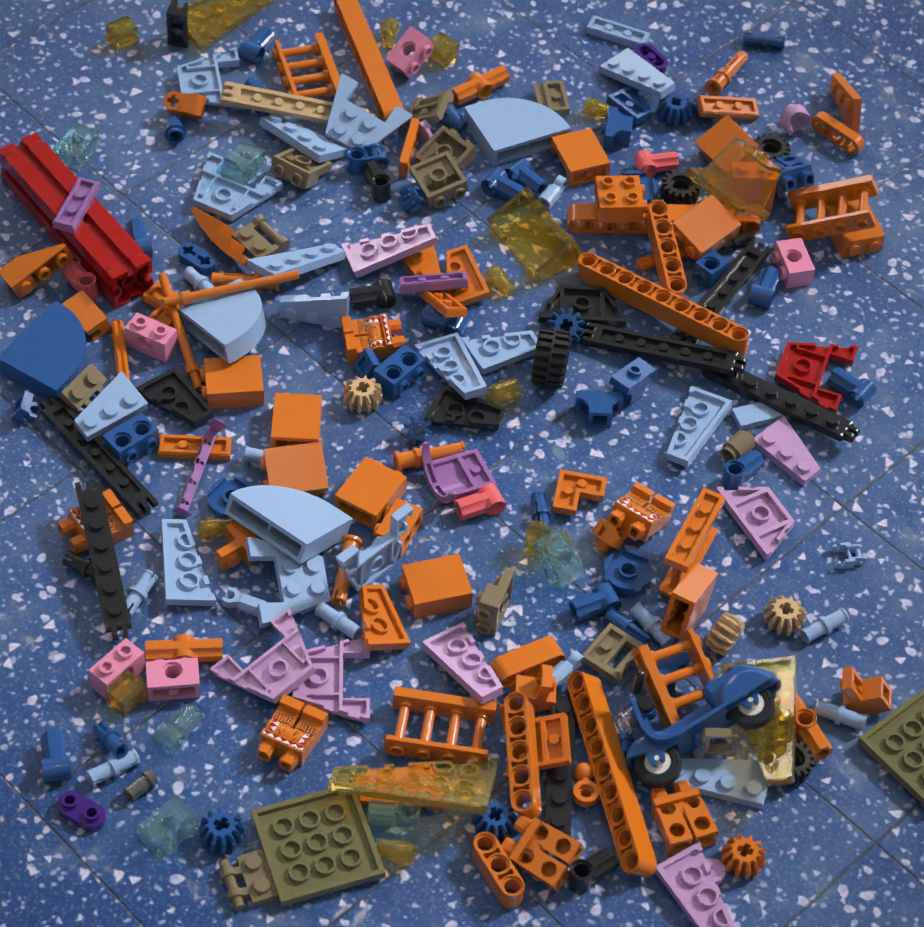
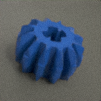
M674 92L672 95L668 94L659 100L657 113L661 122H667V126L670 124H674L675 127L678 124L685 125V122L690 121L692 117L693 103L690 102V97H684L683 93L678 95Z
M560 308V316L552 312L551 316L554 320H547V324L552 326L551 329L561 330L560 327L563 322H567V325H571L568 330L571 338L579 342L580 337L577 334H584L585 332L584 329L579 328L585 324V321H577L581 314L578 312L573 317L571 315L573 312L572 308L568 309L567 314H565L563 308Z
M495 797L492 799V803L484 799L481 806H476L474 810L475 815L472 817V824L475 826L476 835L481 832H489L497 840L500 838L504 841L508 835L515 833L513 827L518 817L515 815V810L512 806L507 807L506 799L501 803L497 802Z
M219 807L218 813L215 814L209 810L208 818H202L199 837L202 838L204 847L210 846L212 853L217 849H221L224 855L227 848L235 851L236 844H242V834L245 832V825H243L239 814L233 815L231 808L225 813Z

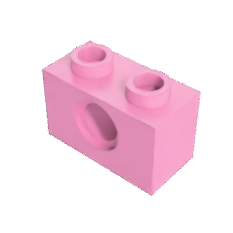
M410 26L385 59L392 68L410 79L413 74L418 72L424 60L432 54L435 46L428 37Z
M802 238L776 241L771 257L773 263L778 267V272L781 273L780 280H783L786 288L812 285L815 268Z
M136 313L125 326L126 346L164 363L170 359L178 348L177 329L142 314Z
M125 638L89 669L91 688L107 701H110L146 670L144 652Z
M183 657L174 660L157 659L146 662L149 702L200 698L198 658Z

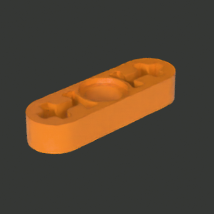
M820 111L812 117L811 125L813 129L848 153L856 155L864 149L865 141L862 136L826 112ZM835 129L840 133L841 137L836 134Z

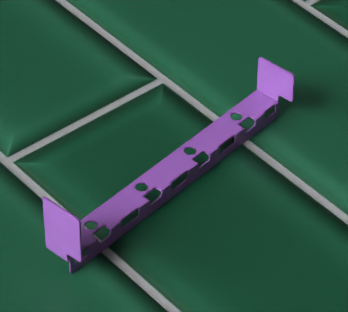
M216 418L206 423L210 428L205 431L177 508L174 509V515L177 514L184 519L192 515L188 510L217 433L227 427L225 423Z

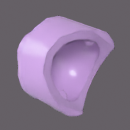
M789 104L782 110L780 123L791 136L795 131L811 125L812 118L803 105Z

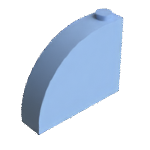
M496 98L464 107V120L468 122L467 129L492 166L548 150L551 146V137L570 133L571 129L567 122L550 108L525 99Z
M239 278L229 284L242 282L243 280ZM254 288L192 301V304L183 305L178 308L184 329L228 364L251 351L259 343L265 332L266 321L262 302Z
M273 485L250 486L230 493L224 512L299 564L340 542L341 537L348 534L353 519L319 497L300 490Z

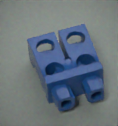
M793 154L778 157L775 160L759 162L776 164L778 181L775 192L777 194L815 184L811 164L804 162Z

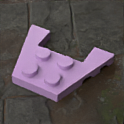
M289 608L270 621L272 627L283 637L281 641L245 669H242L229 655H226L210 668L213 675L277 704L283 694L288 695L316 673Z
M361 635L360 639L349 641V639L341 640L340 644L329 647L323 645L308 649L307 652L316 673L292 691V698L304 702V706L308 704L331 714L370 724V698H343V659H370V651H364L363 635Z

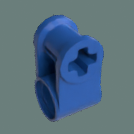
M379 143L351 147L347 152L346 171L351 175H361L362 166L371 160L378 162L384 170L389 165V159L384 156L383 147Z

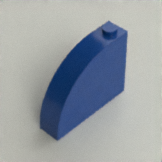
M55 300L0 354V374L47 400L51 396L57 401L61 400L58 394L87 366L86 337L79 319L66 306Z

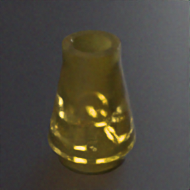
M385 18L380 24L383 47L385 49H393L400 30V25L395 18Z
M587 97L582 114H586L587 117L608 118L610 105L594 97Z
M493 265L483 275L486 279L485 283L502 293L505 297H509L514 293L516 288L512 285L502 267Z
M203 517L202 520L197 521L198 536L201 540L209 541L225 535V526L234 520L232 518Z
M382 837L377 841L376 847L379 854L401 867H411L417 856V846L412 845L411 841L392 840Z

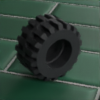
M541 328L538 333L531 380L533 385L561 389L564 385L571 344V334L569 331Z

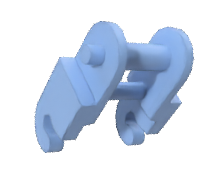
M851 542L840 543L839 547L836 544L832 545V552H843L848 556V559H845L843 564H841V561L836 562L837 569L854 568L855 565L864 564L866 558L861 556L860 552L863 546L860 544L851 545ZM850 553H855L856 557H851Z

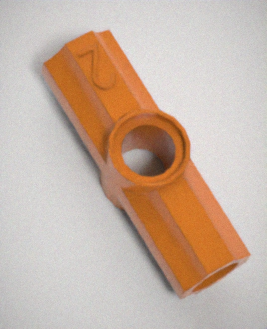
M502 65L482 75L479 72H474L465 83L450 89L454 95L452 103L458 106L476 97L486 99L493 89L510 82L507 68Z
M180 634L175 636L173 640L145 641V661L150 662L157 659L174 660L183 657L198 658V662L220 661L223 658L222 638L195 639L192 635Z
M788 688L776 696L775 702L791 726V735L797 738L798 741L804 742V748L809 747L811 749L809 754L814 755L813 760L817 762L824 760L832 753L833 748L816 723V713L805 706L796 690Z

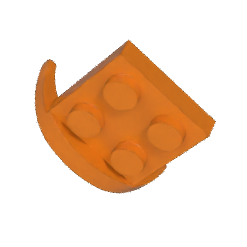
M500 704L498 710L502 719L506 740L504 704ZM566 713L535 718L539 770L571 765L568 716ZM525 728L520 729L517 735L521 734ZM527 752L522 753L519 759L525 757ZM508 758L506 772L503 773V776L509 779Z

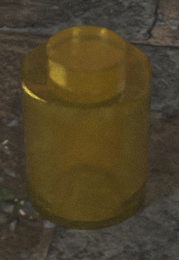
M514 377L487 386L488 393L484 394L486 401L500 406L522 398L520 385Z

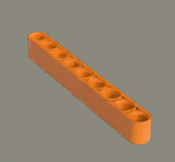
M334 0L335 12L379 118L385 122L396 105L404 109L358 0Z
M575 203L569 205L566 209L567 226L574 233L648 234L645 224L646 213L643 214L642 222L598 223L596 204ZM667 204L671 221H675L696 205ZM723 205L741 223L739 233L746 229H751L754 234L760 231L761 223L757 207L750 205Z
M583 253L578 257V277L581 281L591 286L605 287L611 296L713 347L735 351L740 356H744L747 353L749 332L745 327L596 254Z
M575 671L569 676L567 687L621 867L626 873L649 878L656 871L657 861L601 681L593 675Z

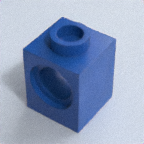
M711 250L695 262L693 278L707 289H711L728 269L730 261L715 250Z

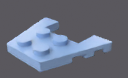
M237 47L229 49L228 53L222 55L220 52L213 54V58L204 61L198 59L177 66L180 92L206 96L205 105L246 110V108L220 103L222 83L219 68L239 66Z
M342 73L325 136L348 148L370 145L372 143L380 144L390 134L397 132L405 123H409L413 115L396 105L385 122L381 121L348 101L357 89L358 82Z
M209 152L193 202L194 206L232 222L283 189V182L265 175L255 189L219 175L227 165L226 158Z
M408 503L391 514L390 531L383 537L378 536L374 539L371 546L366 550L359 551L352 544L336 556V560L352 588L357 592L362 585H371L395 566L402 546V542L399 540L400 536L407 531L409 526L406 523L407 516H412L414 508Z
M247 537L245 544L248 561H274L281 602L258 604L256 608L260 628L269 626L270 621L287 608L290 609L292 615L315 610L321 602L329 604L331 598L323 556L315 555L299 564L267 541Z

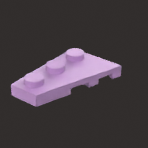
M784 415L754 437L755 448L803 487L819 475L821 468Z

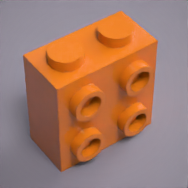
M639 175L595 177L594 198L598 223L642 222L643 214L647 213L648 206L647 200H643L645 187L644 184L640 183Z

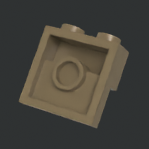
M442 125L414 156L417 161L422 162L448 150L459 169L463 171L477 155L475 152L476 147L472 142L467 139L464 141L453 128L449 130Z
M292 147L273 156L270 172L282 180L290 181L293 186L307 189L318 183L320 175L331 171L332 162L317 163Z
M448 150L409 167V172L424 193V201L429 208L433 206L440 208L445 205L447 200L452 198L461 199L468 192L467 180Z
M505 567L502 576L497 575L494 584L487 583L484 592L479 591L475 603L478 607L474 615V619L477 620L475 629L479 633L496 636L512 599L515 569Z

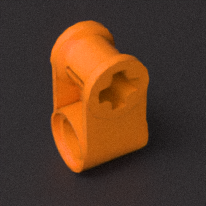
M171 91L165 95L164 105L168 112L173 115L203 119L207 97L195 93L188 94ZM175 100H177L178 103H176L174 107H172L170 103H174Z

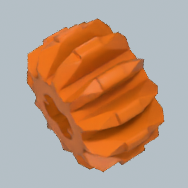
M741 833L737 835V838L730 836L727 844L722 846L720 860L726 865V873L735 872V879L739 875H743L746 881L750 878V875L757 877L760 869L765 866L766 849L761 848V840L752 841V834L747 838H744Z

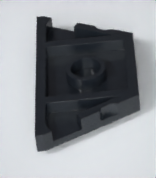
M560 284L555 291V295L547 302V307L543 312L539 313L538 323H547V320L550 319L554 320L551 316L552 312L560 316V308L564 309L565 314H567L569 308H572L573 312L571 315L573 317L579 312L581 315L577 321L584 320L585 324L586 322L625 328L626 318L624 316L621 317L617 311L618 306L609 297L610 294L605 287Z

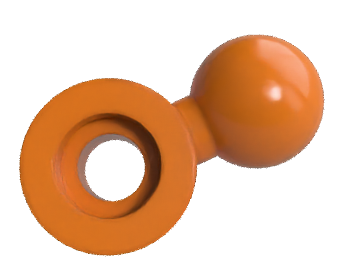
M582 762L577 764L573 771L574 777L578 782L574 785L572 798L578 806L588 808L598 802L599 791L597 784L591 781L594 777L591 765Z

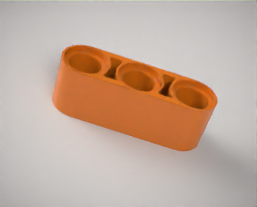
M547 636L496 657L489 666L493 669L503 688H509L512 686L516 675L536 677L543 664L555 667L562 660L565 661L566 657L552 636Z
M489 832L477 834L473 840V861L499 903L507 909L519 907L523 900V879L493 834ZM486 847V848H488V849H490V850H488V851H483V850H481V849H479V848ZM498 868V869H501V870H503V871H502V872H496V871H494L493 869ZM507 890H514V891H516L517 893L510 894V893H508V892H506V891H507Z

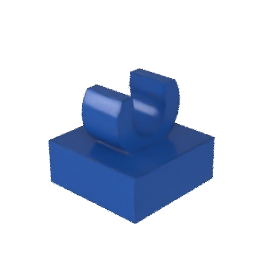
M364 348L353 365L360 378H364L366 375L370 380L373 377V370L380 365V359L375 356L372 349Z
M25 390L15 401L10 418L11 421L18 424L23 418L29 422L35 421L38 415L31 411L36 413L40 405L32 402L34 394Z

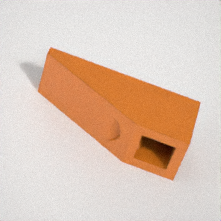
M62 243L15 257L0 269V275L21 299L61 267L67 265L74 256L66 245Z

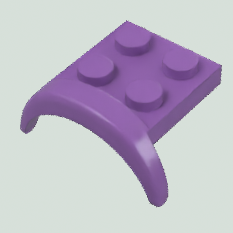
M422 443V465L425 478L432 493L439 502L443 504L450 503L477 493L486 484H497L477 448L432 461L429 443Z

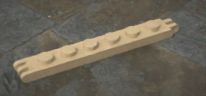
M227 81L222 84V96L220 97L221 104L328 124L333 102ZM361 108V109H363V110H365L366 112L369 113V110H368V109Z

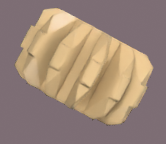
M356 375L354 380L348 379L347 385L343 389L345 406H349L350 412L357 410L359 415L362 411H366L369 414L371 409L377 410L382 401L381 385L376 383L375 378L369 380L366 375L364 378H359Z
M781 594L778 599L772 597L765 606L763 619L764 623L768 624L769 631L776 630L777 636L785 633L789 637L791 632L797 634L800 628L804 626L806 611L804 607H801V600L793 601L792 595L789 598H785Z
M723 613L707 635L705 645L716 654L727 655L742 634L744 623L733 614Z

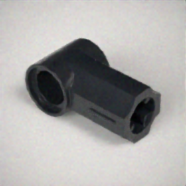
M374 160L367 161L361 170L372 191V199L379 203L389 201L391 199V178L384 173L378 162Z
M386 278L378 279L371 286L349 288L350 302L353 308L377 305L379 308L387 309L394 306L397 301L392 282Z
M604 846L585 859L574 860L567 879L569 889L577 894L586 893L590 889L591 884L618 868L619 861L616 853L610 847Z

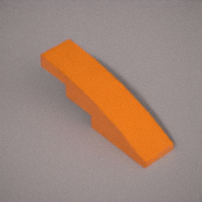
M193 206L191 211L208 237L223 252L247 268V259L249 258L242 254L246 247L231 238L235 231L218 219Z

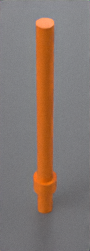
M295 270L190 292V290L182 291L179 295L163 298L165 307L181 303L188 305L192 304V301L297 280L300 279L299 272Z
M162 273L158 275L164 298L173 296L167 274ZM177 305L167 306L174 329H177L178 342L186 363L184 367L186 374L190 377L193 388L197 392L201 391L200 369L198 363L194 361Z

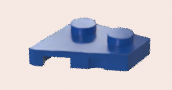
M628 86L608 95L606 103L612 107H618V111L621 114L633 117L635 125L650 118L652 111L645 103L643 95L638 94V89Z

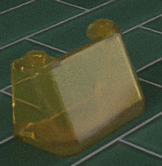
M527 186L486 220L491 225L488 228L491 234L496 239L500 237L525 266L526 270L524 272L532 282L535 279L537 282H540L577 266L578 257L583 252L571 235L566 234Z

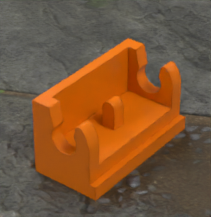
M83 290L62 303L76 315L87 335L92 334L90 338L93 341L106 333L112 332L108 318Z

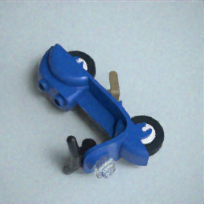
M748 664L734 665L721 677L713 678L706 682L702 689V697L707 704L668 728L654 732L649 722L657 714L654 699L651 696L645 695L642 686L646 673L643 670H638L631 687L632 695H629L631 703L624 707V711L615 712L617 718L614 719L621 733L626 731L630 735L633 733L632 730L637 728L640 737L632 743L627 752L626 765L628 770L635 769L638 778L645 785L652 788H664L678 779L682 770L681 757L694 749L704 750L706 754H732L734 747L731 744H714L715 738H730L732 732L728 728L735 724L747 730H756L768 724L775 712V693L781 689V681L764 668Z

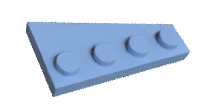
M626 48L600 66L601 74L659 99L664 98L675 90V82L629 48Z
M327 243L322 246L247 259V268L263 277L295 270L302 274L344 260L345 250L337 247L335 244Z
M458 332L414 345L415 352L424 357L425 361L465 400L488 393L487 386Z
M691 386L689 396L684 403V410L678 420L677 429L673 434L667 451V460L689 467L732 408V400Z
M162 519L161 542L165 605L215 606L216 598L210 590V582L203 571L200 555H197L195 542L187 520Z

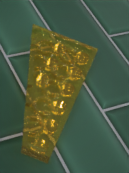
M196 0L188 3L189 9L187 12L188 36L201 52L274 0Z
M796 656L721 664L724 674L734 665L748 664L764 668L781 681V689L775 693V712L771 721L762 728L756 730L746 729L767 785L793 784L797 696Z
M491 758L490 763H477L476 759H467L466 764H453L450 761L408 763V767L394 768L393 763L384 764V768L370 769L367 765L334 767L328 782V791L391 800L393 802L412 803L420 806L440 807L447 810L453 809L475 814H487L499 769L500 758Z

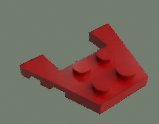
M787 342L774 380L808 401L836 414L842 395L821 389L819 386L828 360L852 366L858 346L850 345L849 348H840L838 344H830L829 347L816 346V343Z

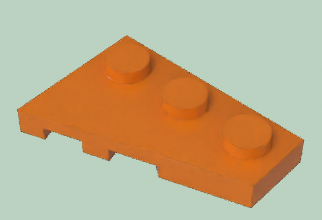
M468 245L446 251L447 273L465 271L467 272L468 288L447 289V293L463 306L490 298V291Z
M362 585L358 592L364 651L407 649L411 642L384 585Z

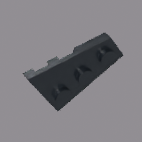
M175 367L136 387L144 399L194 428L215 417L214 410Z
M443 385L426 414L424 422L431 421V424L498 431L507 416L508 408L478 397L465 400L455 389Z

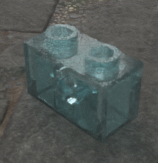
M75 122L70 129L66 130L63 138L54 145L53 151L71 171L78 173L100 146L98 130Z
M242 141L224 157L221 177L242 185L247 184L251 179L255 178L257 173L264 170L267 162L265 158L266 149Z
M554 528L532 542L550 586L563 588L586 573L583 567V560L573 545V537L565 529Z
M175 794L135 827L137 841L159 861L165 855L172 854L178 844L185 838L189 839L196 833L199 828L198 814Z

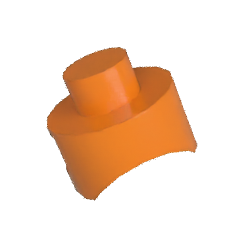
M602 517L592 530V533L597 536L593 545L607 553L610 547L619 550L628 534L620 527L615 528V526Z

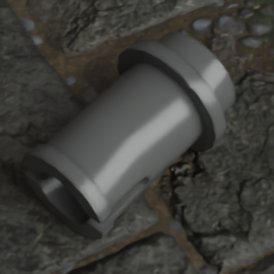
M150 769L147 771L143 770L137 779L123 788V791L134 802L148 789H154L158 779Z

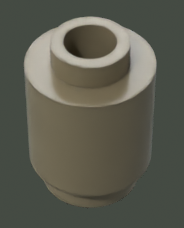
M739 430L723 444L721 455L726 461L737 460L746 452L755 448L754 436L748 431Z

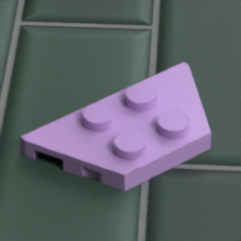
M724 486L716 488V493L726 496L724 503L726 509L765 560L769 559L793 528L795 520L769 487L750 488L748 486H738V490H724Z

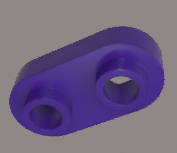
M648 43L636 45L634 53L664 74L667 71L668 59L655 47Z
M66 791L58 797L57 810L62 818L87 832H96L104 827L106 814L101 805L75 791ZM68 801H74L73 804H66ZM90 813L96 814L94 817L88 816Z

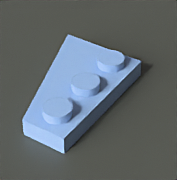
M341 292L340 296H331L330 293H322L321 297H310L307 294L281 296L279 302L280 318L342 328L341 317L348 316L349 292Z
M533 331L505 333L502 337L492 338L490 335H482L481 339L471 340L469 337H461L473 362L482 375L534 356L537 337Z
M121 371L74 420V425L86 441L89 442L148 409V403Z

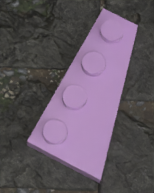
M430 223L402 229L399 234H390L389 232L381 234V238L373 240L364 238L359 239L360 243L350 245L347 242L341 245L343 250H345L355 277L358 278L438 244V240Z
M464 622L422 641V649L481 704L503 694L502 684L491 666H488L485 662V656L482 651L477 649L475 640L472 635L468 634Z
M700 842L657 865L655 873L695 927H735L729 911L723 903L719 887L715 884L709 863L705 860L702 853L703 849Z

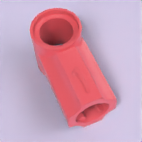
M642 150L637 152L633 158L637 171L645 172L646 177L649 178L653 177L657 172L677 170L679 168L677 152L652 154L648 150Z
M69 261L61 269L62 276L77 292L83 290L92 301H95L99 296L95 274L87 272L78 261Z
M490 483L482 486L475 494L454 500V506L458 518L466 520L487 513L489 516L497 515L506 508V502L497 486Z

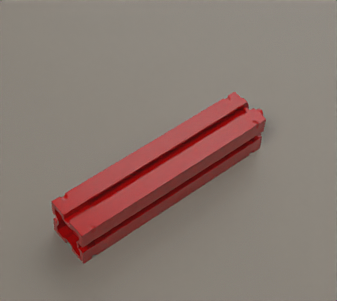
M35 132L22 138L18 146L14 143H9L7 146L0 148V164L3 166L0 169L2 182L9 186V190L58 245L62 243L66 245L74 256L73 261H78L87 272L95 274L98 291L107 301H110L112 307L116 310L130 303V297L134 295L138 298L142 297L153 285V278L150 276V273H152V260L147 254H144L142 248L96 198H94L75 234L53 228V221L78 178L45 141H42L41 137Z

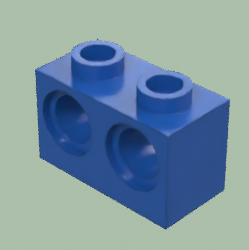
M404 344L373 370V378H375L376 383L381 385L382 392L394 400L398 395L404 394L415 381L422 379L425 374V358Z
M142 412L102 435L103 443L124 465L134 462L139 456L154 450L159 445V429Z

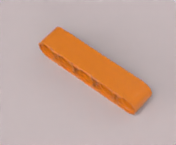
M653 200L647 209L645 224L660 286L683 297L687 288V282L669 209L664 201Z
M512 692L504 700L510 801L512 808L519 815L533 820L534 817L537 818L540 815L542 808L535 714L533 705L523 693ZM523 704L519 710L515 711L518 705ZM525 728L521 734L517 735L520 729ZM527 752L525 757L519 759L522 753ZM524 777H528V780L525 783L520 784L521 780ZM530 801L529 806L525 809H522V806L526 802Z

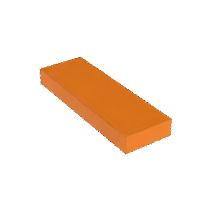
M698 95L696 98L700 117L724 118L728 115L732 119L757 120L760 116L755 98Z
M416 118L411 119L399 161V178L406 179L408 177L409 167L411 166L419 138L420 121Z
M444 290L422 291L418 294L444 317H467V308Z
M160 434L158 458L195 460L204 436ZM216 437L208 460L230 461L232 437Z

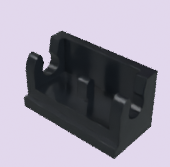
M171 0L166 12L168 45L188 48L190 39L187 14L189 9L188 3L186 2L183 8H177L178 0Z

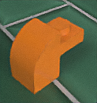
M237 521L226 525L225 533L228 544L216 551L217 566L222 572L230 567L237 566L242 560L250 566L255 561H248L245 541L247 537L259 539V536Z
M543 664L537 678L516 675L511 686V693L521 692L533 705L534 713L546 711L556 703L557 681L556 677L552 676L553 666ZM523 704L518 705L515 711L519 710Z
M853 666L843 668L840 689L843 693V705L847 709L865 714L891 711L892 689L882 676L862 680Z

